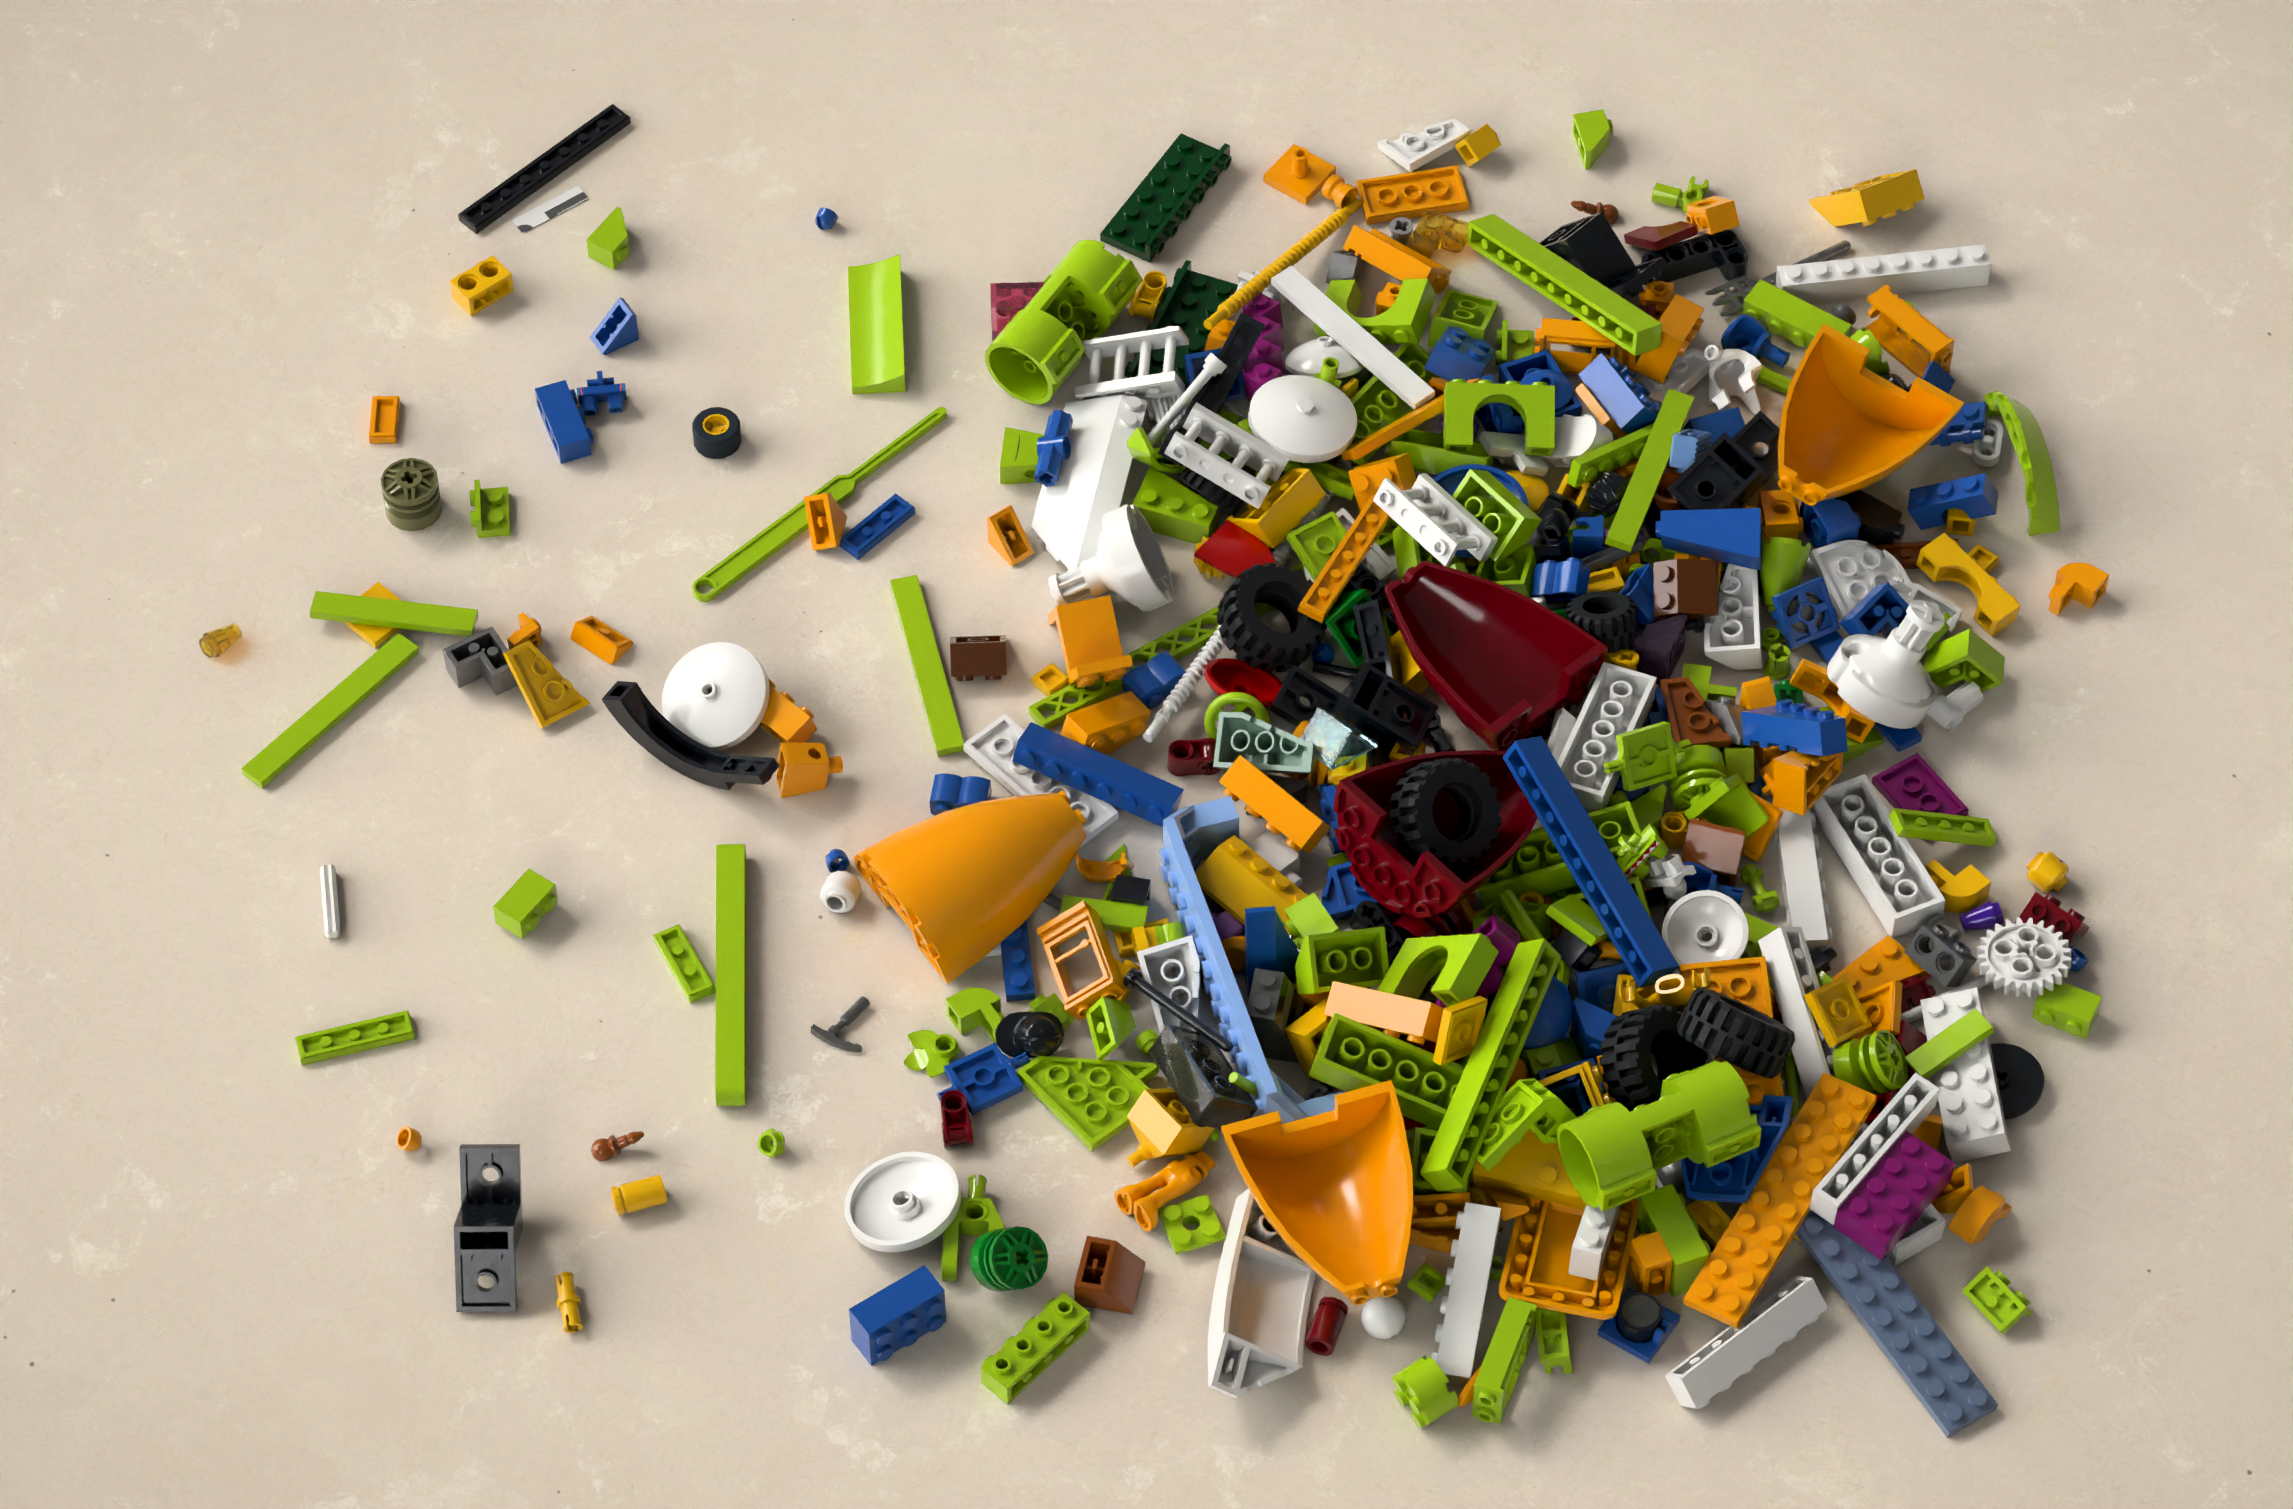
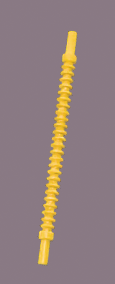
M1355 198L1343 209L1339 208L1320 225H1317L1299 242H1296L1295 245L1291 246L1273 263L1258 273L1256 277H1253L1247 284L1243 285L1234 295H1231L1230 298L1222 302L1218 306L1217 311L1203 322L1204 327L1211 330L1223 319H1229L1234 313L1238 312L1247 302H1250L1251 299L1255 298L1256 295L1260 294L1271 284V278L1288 267H1293L1294 264L1303 259L1316 246L1331 236L1333 232H1336L1337 229L1347 223L1349 216L1362 207L1361 200Z

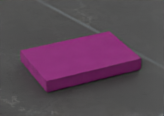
M1918 753L1872 777V784L1893 808L1960 816L1968 815L1969 809Z

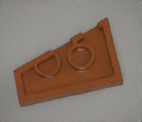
M1689 677L1660 680V689L1668 723H1670L1672 738L1675 742L1689 739L1691 745L1688 746L1731 747L1732 739L1727 733L1723 732L1716 716L1709 712L1704 704L1705 700Z

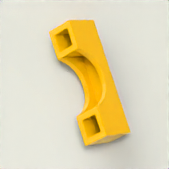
M1943 533L1920 550L1916 565L1934 582L1954 581L1970 589L1977 601L1973 620L1991 637L2016 620L2021 606L2013 595L2008 594L1993 576H1989L1974 558L1968 556L1955 540Z

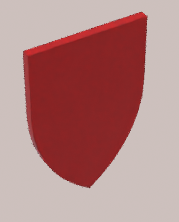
M1229 520L1194 553V556L1220 572L1238 578L1244 570L1250 569L1253 565L1262 564L1264 566L1266 563H1275L1271 551L1259 538Z

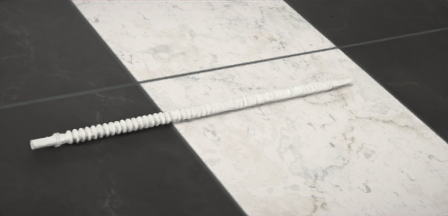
M1341 457L1335 467L1348 472L1353 469L1356 462L1353 460L1346 461ZM1322 488L1326 495L1319 501V505L1312 511H1309L1302 518L1301 524L1290 532L1315 520L1320 512L1323 511V507L1327 506V502L1331 500L1334 493ZM1286 536L1283 543L1275 547L1272 552L1277 567L1284 564L1293 552V548L1286 539ZM1221 625L1217 627L1213 636L1206 642L1202 652H1199L1198 657L1190 664V668L1186 670L1182 679L1175 685V688L1170 693L1171 695L1167 696V700L1163 702V708L1155 714L1154 721L1143 735L1145 741L1152 742L1162 727L1169 723L1172 714L1178 712V708L1182 706V703L1186 701V697L1194 690V686L1201 680L1207 664L1216 659L1217 654L1225 647L1227 640L1220 635L1219 628Z

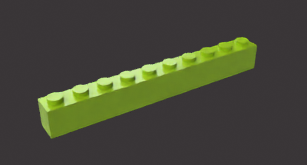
M1495 214L1469 221L1468 246L1636 356L1660 347L1662 323Z
M1545 938L1518 943L1426 1157L1420 1174L1437 1192L1463 1188L1468 1179L1561 958V955Z

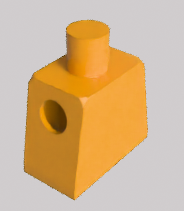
M783 742L780 745L777 761L780 767L775 772V779L781 798L823 790L826 787L828 774L843 772L841 756L828 757L825 745L822 743Z

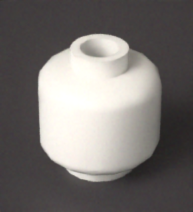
M846 871L833 872L827 877L821 889V901L832 912H849L855 906L860 896L861 885L858 879L851 873Z

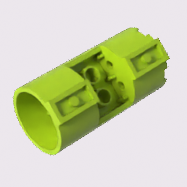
M1081 240L1075 243L1044 280L1043 287L1024 309L1016 313L986 349L985 363L987 369L999 386L1013 397L1029 404L1038 405L1048 402L1085 356L1084 351L1086 348L1081 341L1099 338L1108 330L1134 298L1136 289L1143 279L1132 260H1125L1119 253L1116 256L1104 249L1105 244L1095 240Z
M1719 1059L1691 1071L1687 1070L1680 1074L1674 1073L1662 1081L1661 1097L1658 1101L1648 1105L1641 1104L1631 1112L1618 1102H1609L1602 1106L1590 1108L1584 1115L1559 1125L1557 1143L1565 1171L1578 1195L1587 1205L1593 1208L1599 1206L1601 1211L1604 1212L1654 1191L1657 1178L1655 1170L1688 1157L1694 1163H1704L1709 1168L1759 1147L1762 1129L1757 1123L1756 1114H1750V1107L1747 1101L1750 1095L1741 1077L1727 1061L1720 1063Z

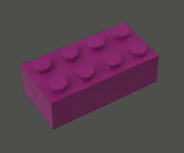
M1906 1130L1838 1208L1833 1228L1880 1260H1883L1950 1182L1955 1163Z

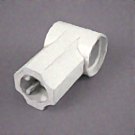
M1973 681L1970 683L1965 682L1948 696L1939 695L1936 697L1927 714L1949 732L1960 724L1966 713L1983 702L1984 695L1981 693L1980 687Z

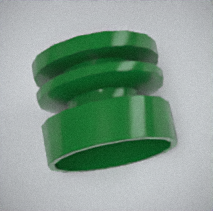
M1019 1226L985 1232L976 1240L970 1257L972 1272L977 1281L985 1288L999 1292L1021 1290L1034 1286L1042 1279L1048 1264L1046 1245L1041 1237L1033 1230Z

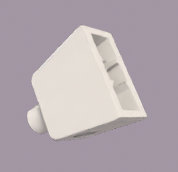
M1267 830L1247 845L1298 888L1302 886L1303 879L1298 876L1300 872L1299 854L1285 843L1287 839L1281 832L1277 836L1272 831Z

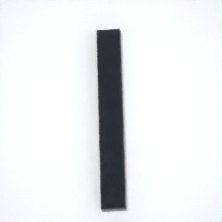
M614 104L610 105L459 213V221L475 234L479 233L631 123L630 117Z

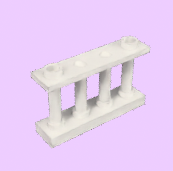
M1167 326L1161 329L1081 341L1086 348L1084 352L1091 360L1089 383L1075 386V397L1078 401L1121 394L1150 400L1182 395L1185 391L1184 383L1174 371L1176 346L1189 345V339L1180 326ZM1165 348L1163 372L1149 375L1151 350ZM1140 352L1138 376L1124 379L1126 354ZM1115 356L1113 380L1099 383L1102 358Z
M1197 402L1183 425V428L1188 430L1184 436L1176 431L1164 454L1257 509L1260 508L1271 488L1265 482L1268 478L1274 482L1277 481L1290 457ZM1197 436L1212 444L1210 448L1206 449L1194 442ZM1221 450L1235 458L1232 464L1218 456ZM1244 464L1258 471L1257 476L1253 477L1243 471L1242 467Z
M1427 473L1419 474L1412 489L1401 490L1390 479L1384 478L1373 499L1381 509L1444 566H1449L1456 551L1465 549L1479 561H1487L1499 539Z

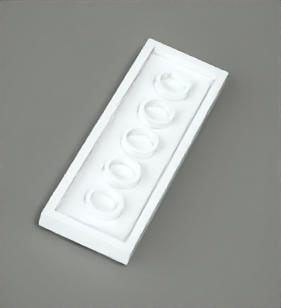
M1003 714L963 744V751L1015 796L1050 794L1063 790L1071 802L1070 806L1073 811L1079 809L1086 819L1083 827L1087 836L1081 847L1119 819V812L1109 803L1013 762L1017 742L1024 730L1006 714Z

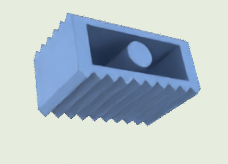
M1689 428L1673 434L1669 466L1675 467L1678 473H1684L1711 446L1709 442L1712 440L1709 437L1712 434L1707 431Z

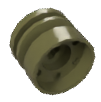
M416 458L400 459L390 464L384 470L381 477L386 517L390 523L406 531L423 530L433 525L439 519L442 512L438 477L434 467L430 463Z

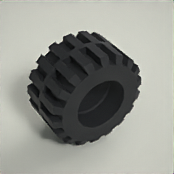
M1188 467L1180 474V478L1185 485L1202 498L1217 506L1218 510L1228 516H1235L1245 503L1244 500Z
M1608 591L1590 592L1572 599L1571 603H1568L1566 606V619L1608 647L1607 653L1626 649L1637 639L1636 605L1627 595Z

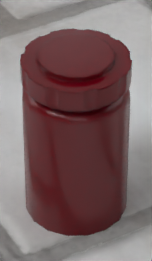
M1323 1297L1320 1299L1305 1341V1346L1311 1352L1323 1356L1331 1355L1334 1352L1348 1312V1306L1342 1300L1334 1297Z

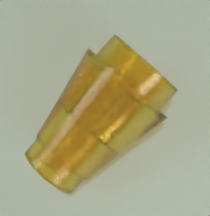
M232 623L231 625L204 633L203 638L199 640V644L207 657H219L242 637L240 628Z

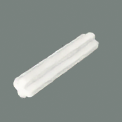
M323 865L320 868L324 930L325 936L328 939L338 938L341 935L337 878L334 865Z

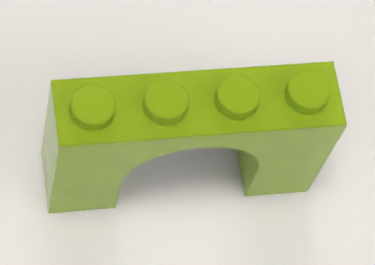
M1428 278L1404 279L1394 304L1388 310L1374 317L1360 318L1356 316L1363 297L1355 280H1331L1325 294L1381 344H1419L1436 299ZM1314 323L1313 327L1318 337H1330Z
M1453 379L1451 382H1446L1444 388L1443 449L1471 453L1473 447L1474 414L1487 404L1504 403L1513 407L1523 419L1525 426V455L1552 456L1555 448V386H1549L1546 382H1534L1532 385H1521L1518 381L1494 384L1491 380L1467 383L1464 379Z
M1480 933L1406 938L1377 991L1419 999L1429 980L1443 968L1431 992L1449 1007L1474 998L1499 951L1491 944V940L1487 936Z

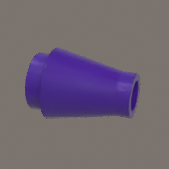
M1988 901L1965 914L1959 915L1963 931L1995 929L1996 923L1999 925L2004 924L1998 902L1991 903V901Z

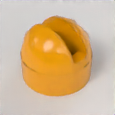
M405 1126L401 1128L397 1135V1147L405 1151L416 1150L421 1146L422 1136L416 1129Z

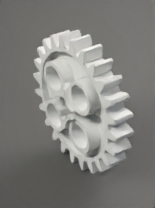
M2017 917L2016 924H2012L2011 921L2006 919L2005 927L1996 923L1995 932L1988 929L1986 937H1981L1980 946L1977 947V966H1980V975H1986V983L1994 981L1995 990L2003 986L2005 987L2004 994L2006 995L2011 990H2015L2016 997H2019L2021 992H2026L2029 998L2032 995V991H2036L2041 996L2043 995V988L2052 992L2054 983L2061 985L2062 977H2068V969H2071L2069 941L2062 940V932L2054 933L2053 925L2044 928L2043 920L2035 925L2032 918H2029L2027 923H2023L2021 918Z

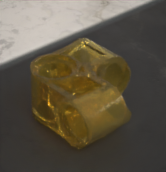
M1428 211L1422 215L1416 229L1411 233L1406 246L1429 259L1437 248L1460 253L1467 243L1469 224L1437 211Z

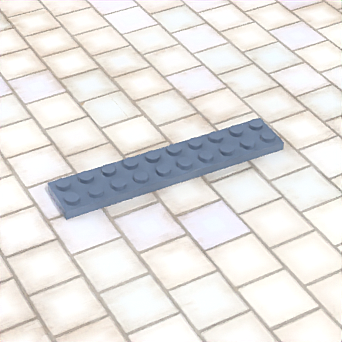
M1810 1210L1796 1232V1236L1945 1436L1948 1438L1994 1412L1998 1407L1996 1401L1887 1256L1880 1260L1833 1228L1834 1225Z

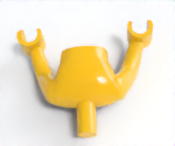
M1704 968V973L1701 974L1692 970V983L1679 974L1663 976L1656 981V992L1646 999L1637 994L1635 982H1631V987H1623L1622 984H1619V999L1624 1003H1633L1639 1009L1662 1004L1663 1006L1669 1005L1677 1008L1678 1011L1683 1013L1693 991L1699 987L1707 988L1710 986L1709 968Z

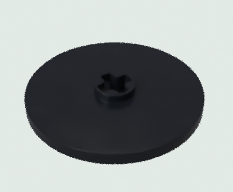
M2006 1043L1991 1044L1996 1076L2000 1081L2005 1080V1084L1998 1082L2005 1120L2019 1117L2031 1110L2042 1096L2044 1089L2042 1067L2030 1052L2019 1046Z

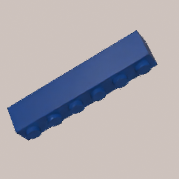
M1030 722L1019 738L1012 760L1163 827V820L1178 810L1184 791L1183 788Z

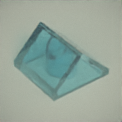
M1319 707L1301 736V739L1316 745L1315 758L1332 770L1378 747L1375 740L1350 723Z

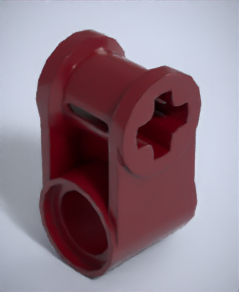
M1203 738L1172 742L1168 750V771L1172 775L1179 777L1218 773L1221 769L1213 767L1216 739Z
M958 1090L947 1091L941 1097V1126L944 1148L962 1143H968L969 1146L974 1145L967 1099ZM952 1107L959 1108L957 1110H950Z

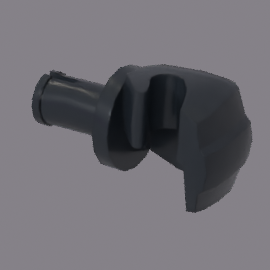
M1552 492L1545 498L1536 513L1542 519L1537 530L1546 541L1550 543L1558 541V537L1565 536L1568 533L1578 506L1570 498Z

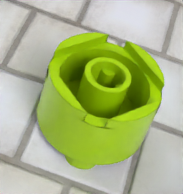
M1422 1356L1392 1377V1381L1397 1388L1394 1391L1397 1401L1403 1407L1406 1405L1410 1407L1413 1411L1411 1417L1419 1428L1425 1425L1428 1426L1459 1405L1455 1391L1448 1392L1446 1384L1450 1381L1431 1357Z

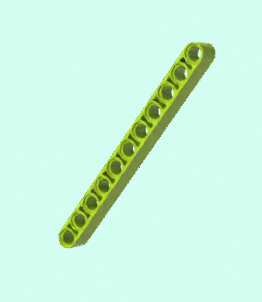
M745 844L716 845V1107L746 1105Z

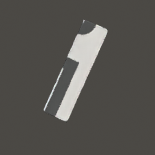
M576 186L513 219L512 222L524 233L587 200L588 196Z

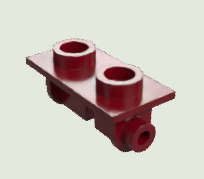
M1916 974L1903 982L1905 986L1902 987L1901 1014L1911 1009L1906 1001L1907 999L1910 1000L1913 1007L1921 1005L1920 1000L1931 998L1936 994L1935 988L1931 984L1928 985L1926 983L1931 974L1922 978L1919 974Z

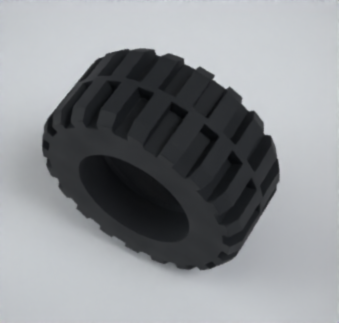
M1266 563L1264 566L1262 564L1253 565L1238 576L1221 599L1217 614V623L1221 625L1219 628L1222 638H1226L1225 645L1227 648L1237 654L1235 657L1241 662L1242 660L1248 662L1249 667L1254 669L1260 667L1263 672L1272 673L1274 669L1277 673L1287 672L1293 665L1299 667L1302 662H1305L1323 640L1325 630L1328 627L1325 623L1326 618L1320 623L1297 611L1299 604L1313 585L1310 579L1307 581L1303 577L1304 574L1298 570L1294 572L1290 570V566L1283 564L1280 567H1277L1276 563ZM1254 603H1266L1281 611L1289 622L1291 633L1277 632L1266 626L1258 617Z
M1445 758L1417 764L1416 767L1410 768L1405 772V778L1399 779L1395 785L1398 791L1392 793L1390 803H1393V809H1389V818H1393L1394 826H1391L1393 835L1397 834L1399 839L1396 843L1400 849L1407 850L1405 854L1412 861L1418 860L1422 853L1429 850L1447 868H1455L1476 863L1481 860L1482 855H1487L1492 849L1490 843L1496 842L1499 836V832L1496 830L1497 827H1501L1502 817H1499V810H1502L1501 801L1497 802L1496 795L1498 792L1495 785H1490L1489 781L1491 779L1485 772L1479 773V766L1474 763H1468L1465 759ZM1441 788L1453 797L1459 813L1458 827L1450 840L1439 832L1432 814L1434 798Z
M1699 987L1693 991L1677 1024L1678 1033L1699 1048L1739 1068L1769 1079L1779 1074L1795 1042V1034L1787 1026L1738 1000L1705 987Z
M1659 1004L1624 1012L1612 1021L1611 1026H1608L1604 1034L1606 1039L1602 1041L1600 1051H1603L1602 1057H1600V1066H1603L1604 1074H1602L1603 1080L1607 1082L1609 1095L1615 1098L1616 1102L1626 1107L1629 1112L1641 1104L1648 1105L1658 1101L1661 1097L1662 1081L1674 1073L1680 1074L1687 1070L1691 1071L1706 1064L1705 1060L1708 1059L1707 1051L1689 1042L1678 1033L1677 1024L1683 1013L1677 1011L1674 1007ZM1651 1049L1656 1058L1658 1075H1656L1652 1066Z

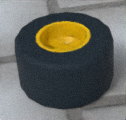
M712 407L701 411L695 417L692 423L694 446L704 457L723 459L731 456L739 449L741 444L740 420L731 410L722 407Z

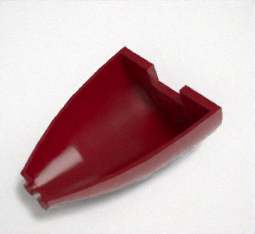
M1422 561L1416 567H1410L1405 572L1403 581L1400 579L1391 581L1384 589V594L1388 599L1400 633L1412 658L1426 680L1465 727L1491 751H1508L1515 740L1542 736L1544 741L1550 737L1556 710L1564 708L1569 712L1572 705L1579 706L1589 691L1586 685L1592 679L1593 674L1598 675L1607 654L1608 647L1540 603L1498 583L1460 570Z
M1467 750L1415 755L1366 769L1339 781L1333 812L1337 813L1338 828L1335 829L1340 850H1345L1352 864L1349 866L1350 871L1371 897L1398 914L1405 912L1414 915L1415 918L1431 917L1446 911L1472 894L1509 862L1530 834L1538 817L1502 758L1507 751ZM1445 758L1465 759L1468 763H1474L1479 766V773L1485 772L1490 777V785H1495L1498 792L1496 795L1497 802L1501 801L1502 810H1499V817H1502L1501 827H1497L1496 830L1499 832L1496 842L1490 843L1492 849L1487 855H1482L1481 860L1467 866L1447 868L1429 850L1422 853L1418 860L1412 861L1405 854L1407 850L1400 849L1396 843L1399 840L1397 834L1393 835L1391 826L1394 825L1393 818H1389V809H1393V803H1390L1392 793L1398 791L1395 785L1399 779L1405 778V772L1410 768L1416 767L1417 764ZM1441 788L1434 798L1432 814L1439 832L1450 840L1457 830L1459 813L1453 797Z

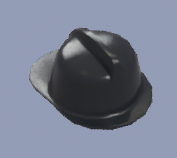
M1048 1012L1011 1013L1000 1021L995 1033L997 1045L1002 1052L1010 1057H1016L1026 1052L1029 1058L1052 1055L1062 1044L1064 1036L1062 1023L1056 1016Z

